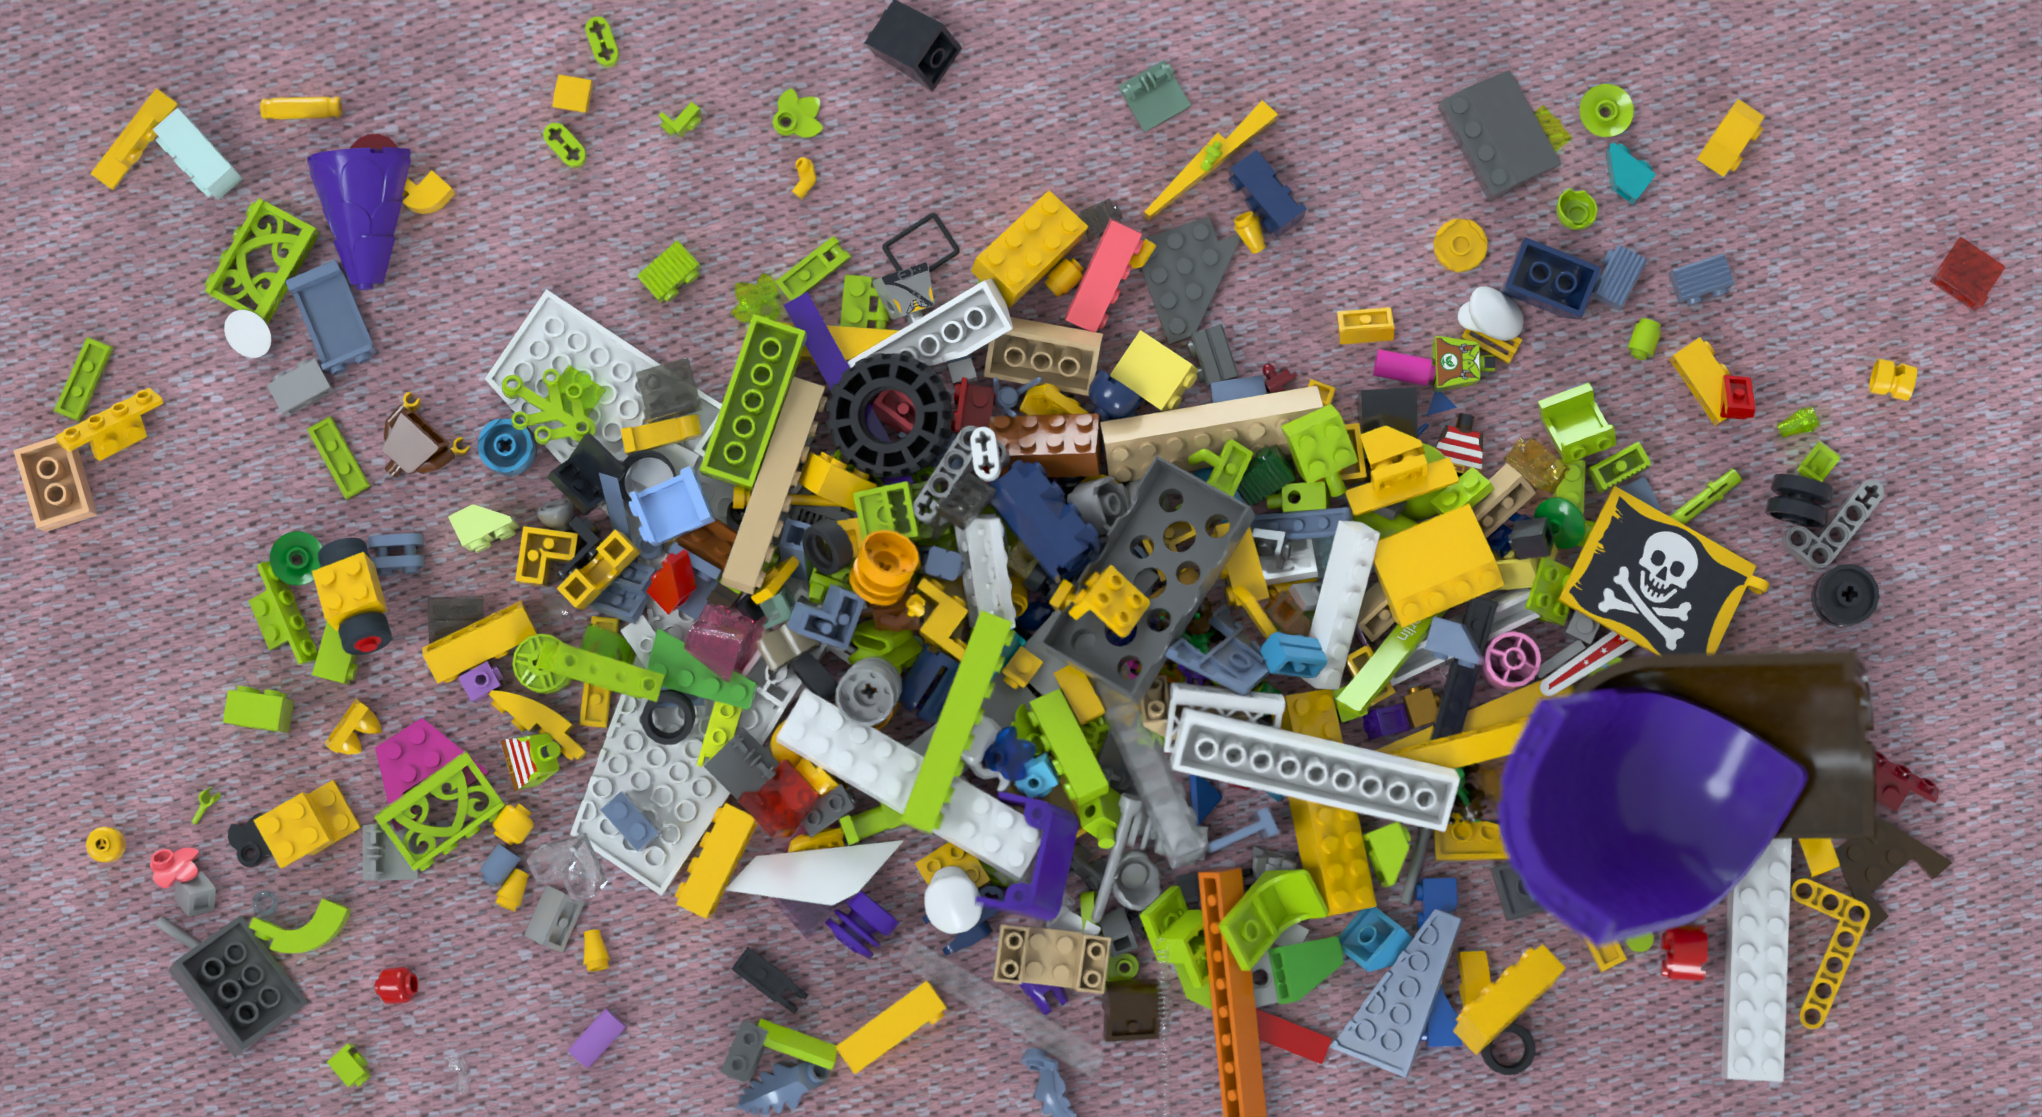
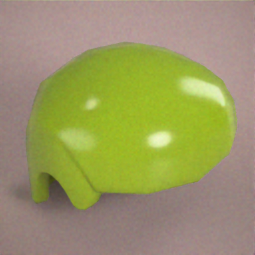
M1569 188L1559 196L1556 214L1562 226L1571 230H1585L1595 222L1598 208L1595 200L1585 190L1573 191L1572 188Z

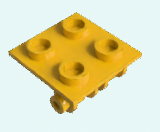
M950 842L915 863L928 886L931 884L934 874L941 868L955 866L964 870L977 888L990 881V878L976 857Z

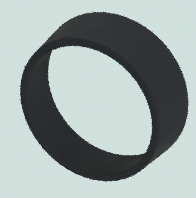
M642 450L631 454L622 462L626 472L619 481L622 499L628 505L632 499L625 488V477L629 468L636 461L643 458L659 459L671 469L673 478L676 477L672 463L664 455L656 451Z

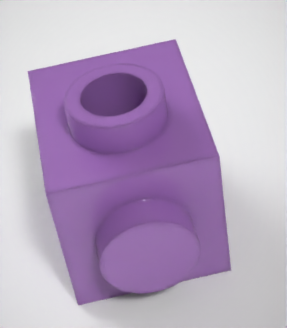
M488 661L458 677L471 702L474 703L488 697L492 690L498 691L504 688L501 682L505 679L502 671L497 664L492 666Z

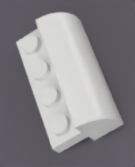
M978 514L955 518L954 526L958 552L962 556V561H964L962 579L969 626L975 627L979 614L983 610L1013 622L1011 628L1016 627V611L1011 599L1012 584L1007 572L1008 556L1004 550L1002 538L1004 529L1000 523V518H996V514Z

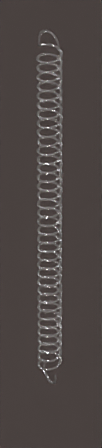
M1164 938L1159 939V940L1157 941L1156 945L1158 946V942H1159L1160 940H1165V939H1164ZM1167 942V946H1168L1167 950H1165V951L1158 950V951H1156V952H1157V953L1165 952V953H1167L1166 956H1168L1169 953L1166 952V951L1169 950V944H1168V942ZM1157 956V958H1167L1166 961H1157V963H1167L1169 965V963L1167 962L1169 958L1166 956ZM1168 965L1157 966V968H1167V971H1169ZM1157 971V973H1167V971ZM1167 973V976H1158L1157 978H1167L1169 973ZM1167 978L1168 980L1165 981V982H1164V981H1158L1157 983H1159V984H1161V983H1166V984H1168V986H1169V983H1167V982L1169 981V978ZM1158 986V987H1157L1158 989L1166 988V989H1168V991H1169V988H1167L1168 986H1166V987ZM1168 991L1157 992L1158 994H1168V996L1166 997H1157L1158 999H1168L1167 1002H1158V1004H1168V1002L1170 1001L1169 998H1167L1169 997V993H1167ZM1168 1004L1167 1007H1158V1009H1168L1170 1005ZM1158 1012V1014H1168V1012ZM1158 1017V1019H1168V1017ZM1168 1019L1169 1021L1166 1022V1023H1165V1022H1158V1024H1160V1025H1162V1024H1168V1023L1170 1022V1019ZM1168 1024L1169 1026L1166 1027V1028H1165V1027H1159L1158 1029H1159V1030L1167 1029V1030H1169V1032H1170V1029H1168V1028L1170 1027V1024ZM1159 1032L1158 1034H1159V1035H1164V1034L1169 1035V1034H1168L1169 1032H1167V1033H1165V1032ZM1160 1037V1038H1158V1039H1159V1040H1165V1039L1169 1040V1039H1168L1169 1037H1167V1038ZM1169 1040V1042H1167V1043L1160 1042V1043H1158V1044H1159V1045H1165V1044L1169 1045L1168 1043H1170V1040ZM1169 1045L1168 1048H1158V1049H1159V1050H1166V1049L1169 1050L1170 1045ZM1169 1050L1168 1053H1159V1055H1169L1171 1051ZM1169 1055L1168 1058H1159V1060H1169L1171 1056ZM1159 1063V1065H1169V1063ZM1159 1068V1070H1169V1068ZM1169 1070V1073H1159V1075H1169L1171 1070ZM1169 1075V1078H1159V1080H1169L1171 1075ZM1160 1083L1159 1085L1165 1086L1169 1085L1170 1083ZM1160 1088L1159 1090H1160V1091H1165V1090H1169L1170 1088H1168V1089H1166V1088ZM1160 1093L1159 1095H1160V1096H1166V1095H1169L1170 1093H1168V1094H1166V1093ZM1169 1095L1170 1098H1168V1099H1166V1098H1161V1099H1159V1100H1160V1101H1166V1100H1168V1101H1170L1169 1104H1171V1100H1169V1099H1171V1095ZM1161 1103V1104H1159L1160 1106H1167V1105L1170 1106L1169 1109H1165V1108L1159 1109L1160 1111H1167V1110L1170 1111L1169 1114L1162 1113V1114H1160V1116H1167V1115H1168V1116L1172 1117V1116L1170 1115V1114L1172 1113V1111L1170 1110V1109L1172 1108L1171 1105L1166 1104V1103Z

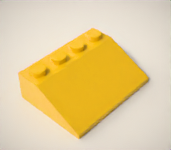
M1469 503L1378 540L1372 562L1393 619L1402 628L1504 586L1496 560Z

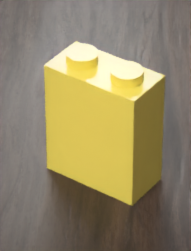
M1140 330L1110 376L1164 412L1176 410L1182 401L1181 396L1187 388L1189 389L1193 386L1199 370Z

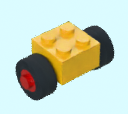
M351 537L338 539L326 544L318 552L320 568L312 571L325 620L338 631L342 647L348 654L364 655L384 648L392 639L388 620L383 614L388 612L376 567L370 559L366 543L362 539Z

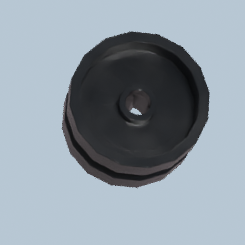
M1791 474L1774 475L1771 490L1778 496L1768 499L1765 513L1772 518L1792 524L1816 528L1824 527L1828 512L1820 505H1826L1831 502L1834 488L1824 482Z
M1853 564L1839 565L1823 573L1814 583L1811 592L1812 607L1817 616L1827 625L1837 628L1851 627L1868 619L1876 610L1880 598L1878 584L1873 575L1863 567ZM1842 592L1847 595V600L1846 597H1842Z

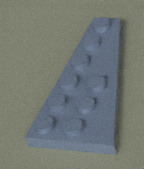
M1435 909L1415 934L1408 947L1402 951L1395 964L1382 977L1363 1002L1362 1007L1344 1027L1345 1029L1329 1048L1405 1078L1409 1077L1463 918Z

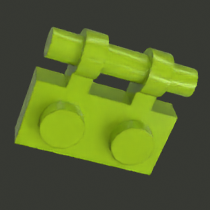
M845 275L840 326L868 328L869 321L876 322L875 329L886 330L887 323L890 322V316L876 289L872 288V277ZM871 298H878L877 312H869Z

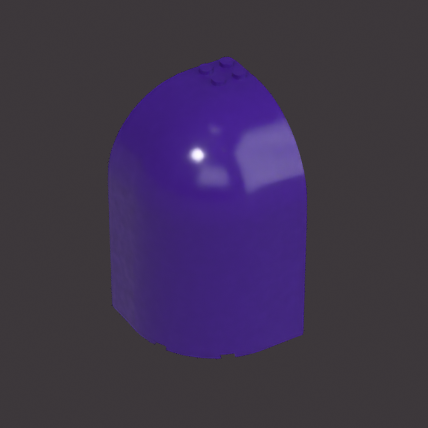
M1626 687L1543 698L1539 700L1515 744L1502 776V801L1499 802L1500 829L1511 865L1515 871L1518 870L1526 883L1524 886L1528 892L1550 913L1595 946L1600 947L1687 924L1716 906L1745 877L1769 846L1804 788L1808 774L1802 764L1744 726L1703 705L1671 693L1645 687Z

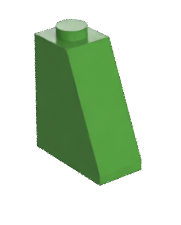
M1338 936L1268 949L1279 1005L1299 1001L1344 964L1342 957L1343 949L1339 943Z

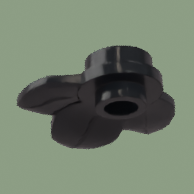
M257 813L251 817L245 827L231 824L228 831L229 844L237 850L238 861L245 867H256L263 862L266 856L273 855L254 822L255 819L263 815L262 813ZM251 848L256 851V856L253 859L247 857V851Z

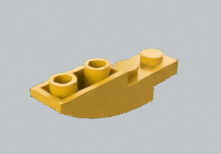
M492 690L488 694L494 699L491 704L502 714L507 711L514 718L511 722L522 732L527 729L533 733L538 726H541L542 728L539 732L549 733L552 741L555 739L562 745L560 748L561 752L570 760L575 757L581 761L588 753L568 735L575 726L551 708L532 699L509 692Z

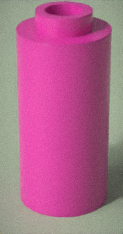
M1378 349L1373 376L1427 386L1428 381L1433 382L1436 366L1432 365V359Z

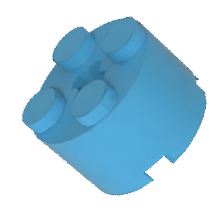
M510 418L496 419L489 422L482 429L478 438V452L481 460L499 475L508 477L519 475L525 472L535 460L537 445L534 436L527 428L523 430L515 429ZM504 443L511 446L512 449L509 452L504 449Z

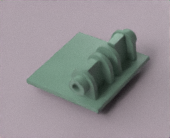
M1165 60L1117 86L1144 133L1191 107L1173 75L1172 67L1170 64L1167 65Z

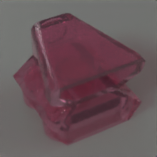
M706 604L700 618L689 629L684 649L721 679L730 683L734 669L742 672L746 666L758 627L747 616L735 617L731 615L730 611L723 605L711 606Z

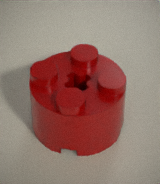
M1684 924L1665 929V933L1661 934V949L1666 950L1665 960L1661 961V976L1671 980H1704L1706 971H1701V964L1707 963L1708 936L1707 932H1703L1706 928L1705 925Z

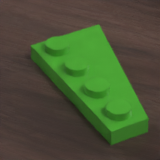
M660 628L657 629L647 670L665 675L662 687L751 710L758 683L668 634L666 631Z

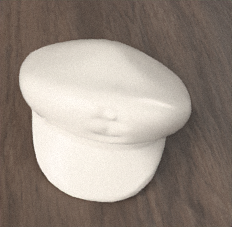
M1487 286L1475 289L1470 297V301L1462 305L1458 312V321L1461 326L1472 331L1481 332L1497 340L1507 341L1514 339L1521 333L1523 328V314L1518 305L1506 294Z
M955 866L941 868L934 874L931 884L925 891L924 901L927 916L930 922L940 931L950 934L968 931L976 925L981 917L982 907L975 906L976 896L981 897L975 883L970 880L964 870Z

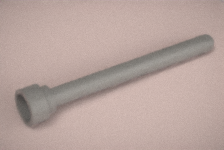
M1122 793L1119 806L1121 807L1120 812H1122L1114 838L1115 844L1111 849L1091 916L1092 921L1095 923L1101 922L1132 817L1136 816L1142 807L1143 799L1132 794Z

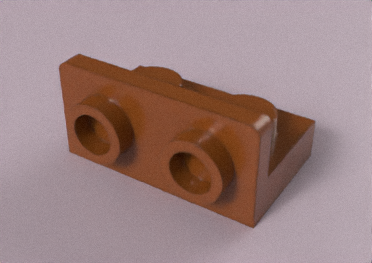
M715 518L716 521L680 537L677 545L724 572L738 532Z

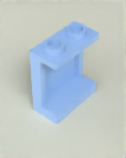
M691 466L680 470L681 474L639 493L636 491L630 493L632 499L629 502L630 509L635 517L639 516L642 526L639 527L640 534L645 542L649 541L654 547L716 521L698 475Z

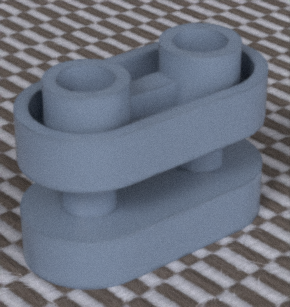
M405 533L368 537L369 549L377 550V557L370 559L375 564L378 576L392 575L394 570H403V574L420 573L419 569L425 567L424 556L416 555V547L424 546L423 534ZM388 549H405V555L388 556Z

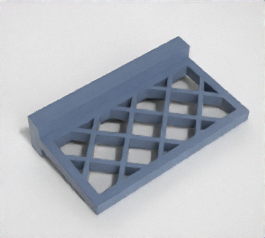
M1268 807L1251 815L1254 824L1206 846L1207 853L1210 854L1259 832L1262 840L1278 834L1279 831Z

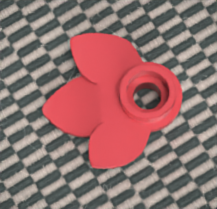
M181 848L173 853L169 849L155 852L151 857L150 863L151 870L154 872L153 881L155 884L162 888H168L175 880L187 882L194 879L198 875V869L192 861L198 856L199 851L193 848Z

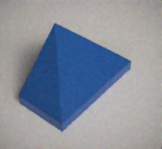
M1189 773L1192 825L1198 826L1220 802L1222 795L1202 776Z

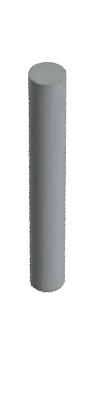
M1421 826L1400 903L1411 906L1432 832L1431 828Z
M162 916L155 923V926L190 949L202 943Z

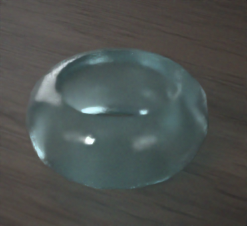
M260 891L252 900L253 910L261 916L271 915L278 906L276 896L270 891ZM263 895L269 896L272 901L271 908L267 911H261L258 908V900Z

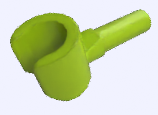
M212 787L205 789L199 794L198 798L201 804L191 821L195 825H198L205 810L221 798L220 792L212 798L210 797L209 791Z

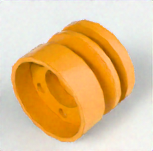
M880 530L867 535L850 571L849 582L853 590L862 599L872 604L892 605L901 600L918 565L919 554L915 545L907 537L894 531Z

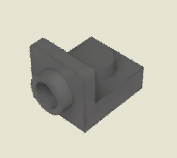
M1253 528L1252 536L1257 553L1264 556L1275 555L1277 569H1283L1285 560H1289L1291 555V544L1287 543L1286 532Z

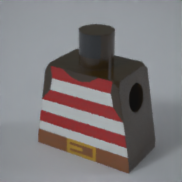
M1465 413L1458 414L1456 427L1445 425L1435 446L1446 458H1451L1458 477L1462 476L1471 467L1482 473L1483 434L1472 431L1475 417Z

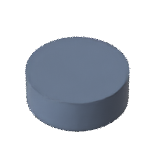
M641 535L635 542V545L641 551L639 556L646 560L657 559L664 549V544L654 547L649 541L645 542Z

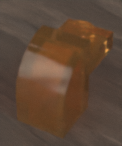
M1281 590L1263 608V611L1274 627L1278 628L1283 634L1309 637L1312 623L1303 614V609L1289 594Z

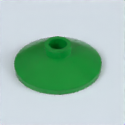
M1559 497L1548 498L1538 505L1534 518H1548L1557 548L1569 549L1581 542L1586 532V522L1582 512L1576 505Z
M293 531L279 537L271 548L269 556L270 566L274 574L281 581L295 586L306 585L314 581L312 571L320 568L318 552L323 546L314 536L306 532ZM294 556H299L302 559V563L295 565L291 559Z

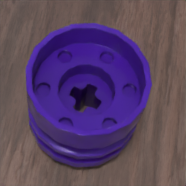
M860 890L858 893L844 899V902L851 909L849 914L839 909L834 911L843 920L840 925L830 917L825 923L830 927L834 936L846 947L870 960L874 953L865 945L870 942L879 949L881 944L874 937V934L879 932L889 937L900 922Z

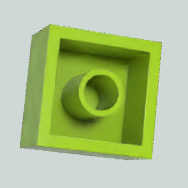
M237 686V691L228 689L223 723L289 733L294 701L287 699V694L280 691L265 689L264 694H260L258 689Z

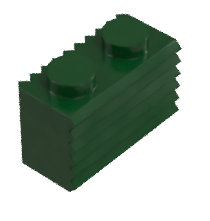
M1277 444L1271 448L1264 447L1250 460L1237 491L1249 506H1253V504H1257L1258 501L1296 479L1294 466Z

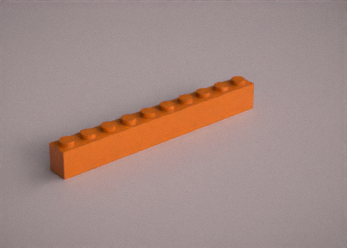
M1220 867L1198 872L1223 1117H1267L1252 969L1241 970L1218 927L1219 923L1244 896L1241 868Z

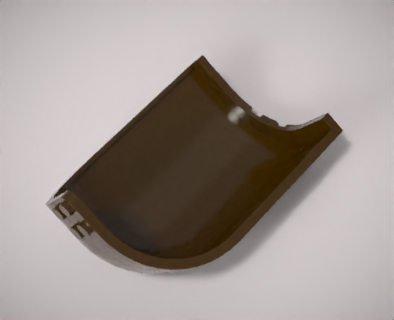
M1856 651L1638 656L1616 662L1597 671L1570 694L1626 687H1645L1680 696L1716 711L1762 737L1802 764L1807 771V782L1773 839H1877L1876 750L1873 742L1869 741V731H1874L1872 698L1869 678L1863 677V673H1866L1865 662Z

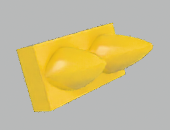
M355 698L324 744L335 753L358 754L362 752L361 743L353 730L355 729L367 734L382 733V728L379 720L367 705Z

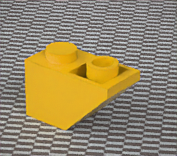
M1383 426L1360 435L1372 471L1382 464L1388 463L1391 465L1401 462L1403 458L1409 455L1419 456L1425 454L1421 440L1388 426Z

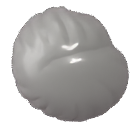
M1139 849L1126 850L1121 854L1111 891L1123 906L1132 910H1144L1161 895V874L1145 852Z

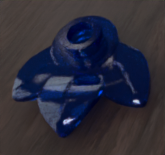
M1015 726L1005 727L1000 730L996 735L995 743L989 746L984 753V762L987 768L991 771L1000 772L1009 781H1021L1028 777L1024 764L1028 763L1036 752V745L1029 740L1017 739L1018 735ZM1000 753L1001 760L997 763L996 756Z

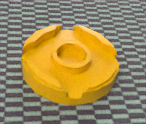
M1460 218L1452 219L1444 223L1436 232L1433 241L1434 255L1439 264L1449 271L1456 273L1469 272L1478 267L1484 260L1487 252V236L1483 229L1474 221Z

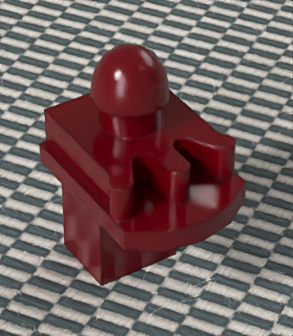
M1265 364L1262 372L1267 377L1264 383L1268 394L1285 391L1282 385L1298 376L1296 371L1290 373L1288 369H1283L1276 373V368L1272 364Z

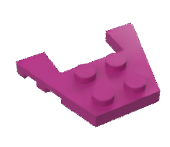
M423 718L375 747L388 805L464 752ZM472 758L483 775H488L487 769ZM468 765L462 769L468 787L479 781ZM392 818L394 829L397 832L405 828V826Z

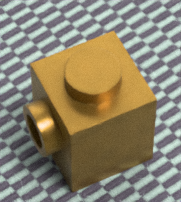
M1422 685L1408 689V695L1402 697L1412 729L1433 723L1440 703L1437 692L1432 693L1431 688L1423 689Z

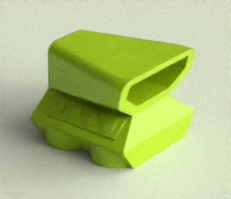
M874 619L856 625L850 641L859 649L847 659L851 666H853L858 660L866 657H879L890 662L900 675L902 668L913 665L923 648L913 637V630H902L898 633L878 631L875 628Z

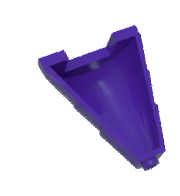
M370 147L319 152L312 154L311 157H307L310 175L323 207L322 211L335 238L333 241L351 285H356L357 290L374 289L373 284L384 283L395 242L394 232L403 203L402 196L411 163L410 149L383 147L382 150L370 149Z

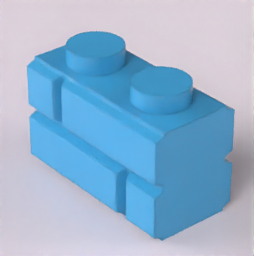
M1275 632L1268 637L1260 649L1264 660L1267 661L1266 664L1270 673L1313 679L1318 676L1328 662L1324 651H1321L1322 647L1318 639L1304 637L1303 635L1295 636Z

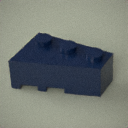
M1257 149L1230 168L1229 175L1231 177L1228 178L1230 184L1237 192L1239 190L1243 192L1246 196L1244 201L1247 207L1253 213L1256 211L1263 219L1261 225L1269 235L1274 233L1278 238L1303 220L1307 208L1303 203L1298 205L1290 195L1292 190L1287 185L1283 186L1276 177L1277 173Z

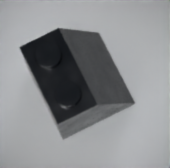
M893 0L889 7L884 10L881 19L874 29L869 32L864 42L874 55L932 92L962 50L961 45L943 23L898 0Z
M1416 387L1360 391L1356 400L1361 434L1388 426L1418 439ZM1363 446L1364 461L1368 463V467H1371Z

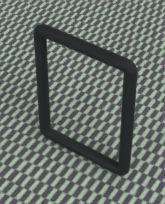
M936 213L928 214L883 244L882 249L897 272L901 271L902 268L888 247L932 218L954 251L929 266V273L959 254L960 249Z

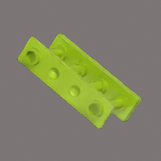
M543 641L535 667L637 699L645 698L655 702L658 700L665 676L566 644L559 643L557 645L547 641Z

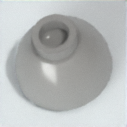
M568 498L554 500L542 505L537 511V516L547 527L553 528L555 531L565 532L570 529L569 523L574 515V504Z

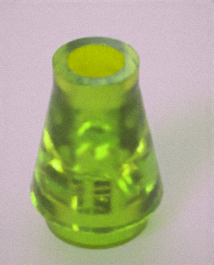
M1803 406L1776 425L1781 437L1784 439L1789 436L1815 431L1814 428L1820 426V423L1812 406L1807 408Z

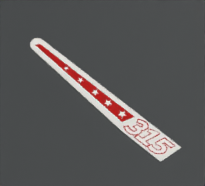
M1612 631L1544 679L1540 684V690L1544 695L1552 696L1636 646V644Z

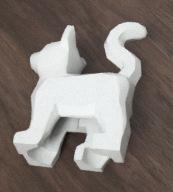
M983 716L979 725L973 724L970 734L975 735L969 751L964 749L960 760L965 761V765L970 767L975 775L983 779L999 777L1000 784L997 790L998 792H1005L1011 785L1010 773L1005 768L999 766L984 768L981 761L992 744L996 746L1004 757L1012 761L1013 755L1017 753L1018 744L1013 738L1011 729H1002L993 719Z

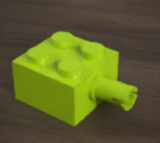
M1329 404L1282 425L1281 429L1297 470L1305 482L1310 484L1324 477L1331 497L1344 494L1347 488L1344 485L1339 470L1357 463L1358 459L1342 417L1334 406Z

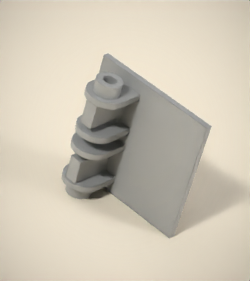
M379 824L363 825V880H418V869L412 870ZM390 825L401 841H403L409 829L405 827L397 832L394 826ZM417 832L412 834L408 844L409 849L415 854H418Z

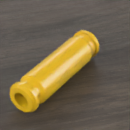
M338 96L334 98H263L260 102V112L264 120H268V118L275 120L340 118L342 116V101Z

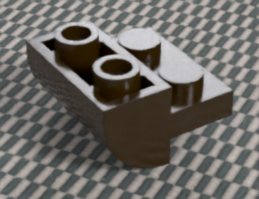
M1158 979L1105 981L1104 994H1102V1008L1104 1010L1103 1038L1105 1041L1160 1039L1161 1018H1164V1000Z

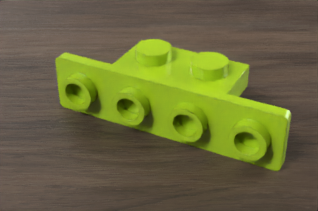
M270 561L261 562L257 565V568L267 590L248 600L269 651L275 650L289 642L299 665L315 662L318 655L316 646L312 641L289 584L281 581L274 574Z

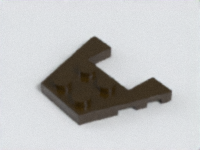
M1877 816V839H1848L1835 850L1841 871L1853 898L1864 903L1869 909L1870 916L1865 927L1867 932L1873 931L1889 917L1871 896V893L1913 858L1930 879L1937 877L1952 864L1944 856ZM1856 906L1857 910H1859L1861 918L1863 919L1864 910L1860 906Z

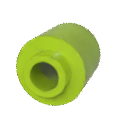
M1640 318L1639 323L1635 324L1627 347L1633 358L1646 361L1647 357L1652 358L1654 356L1662 333L1660 331L1661 324L1646 318Z

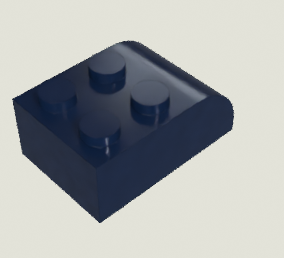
M1525 237L1519 246L1501 292L1555 315L1578 320L1583 316L1602 267Z

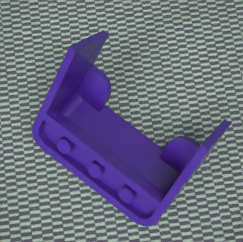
M1000 791L998 801L1025 808L1024 819L1026 823L1032 828L1043 830L1031 885L1026 883L1011 885L1006 892L1004 902L976 896L975 906L1042 921H1051L1058 916L1061 909L1079 826L1078 819L1071 811L1050 803Z

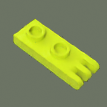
M715 701L697 766L703 767L706 757L710 758V761L736 735L743 708Z

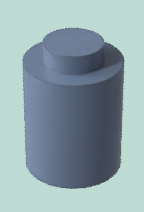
M498 843L479 870L483 873L481 879L493 887L497 883L502 886L521 857L506 846Z

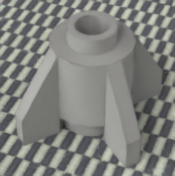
M1253 846L1252 869L1256 881L1264 871L1296 870V852L1280 853L1267 851L1259 846Z

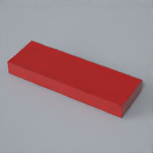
M1256 1009L1259 1040L1316 1063H1323L1332 1038Z

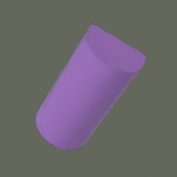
M605 1008L572 1044L568 1051L582 1065L590 1068L627 1026L608 1008Z

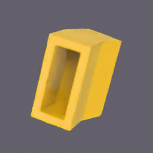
M558 74L552 107L588 113L593 89L592 80Z

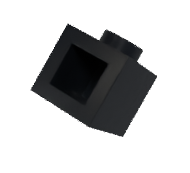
M1547 517L1515 521L1513 531L1509 534V545L1511 549H1515L1518 560L1551 555L1555 537Z

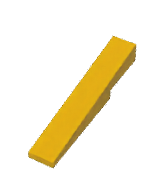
M1262 100L1227 139L1217 132L1144 211V217L1148 221L1154 218L1277 120L1278 114ZM1217 141L1222 144L1220 151L1223 153L1220 158H1217L1212 163V168L1207 172L1201 169V164L1207 154L1206 148L1208 145L1213 146L1214 142Z

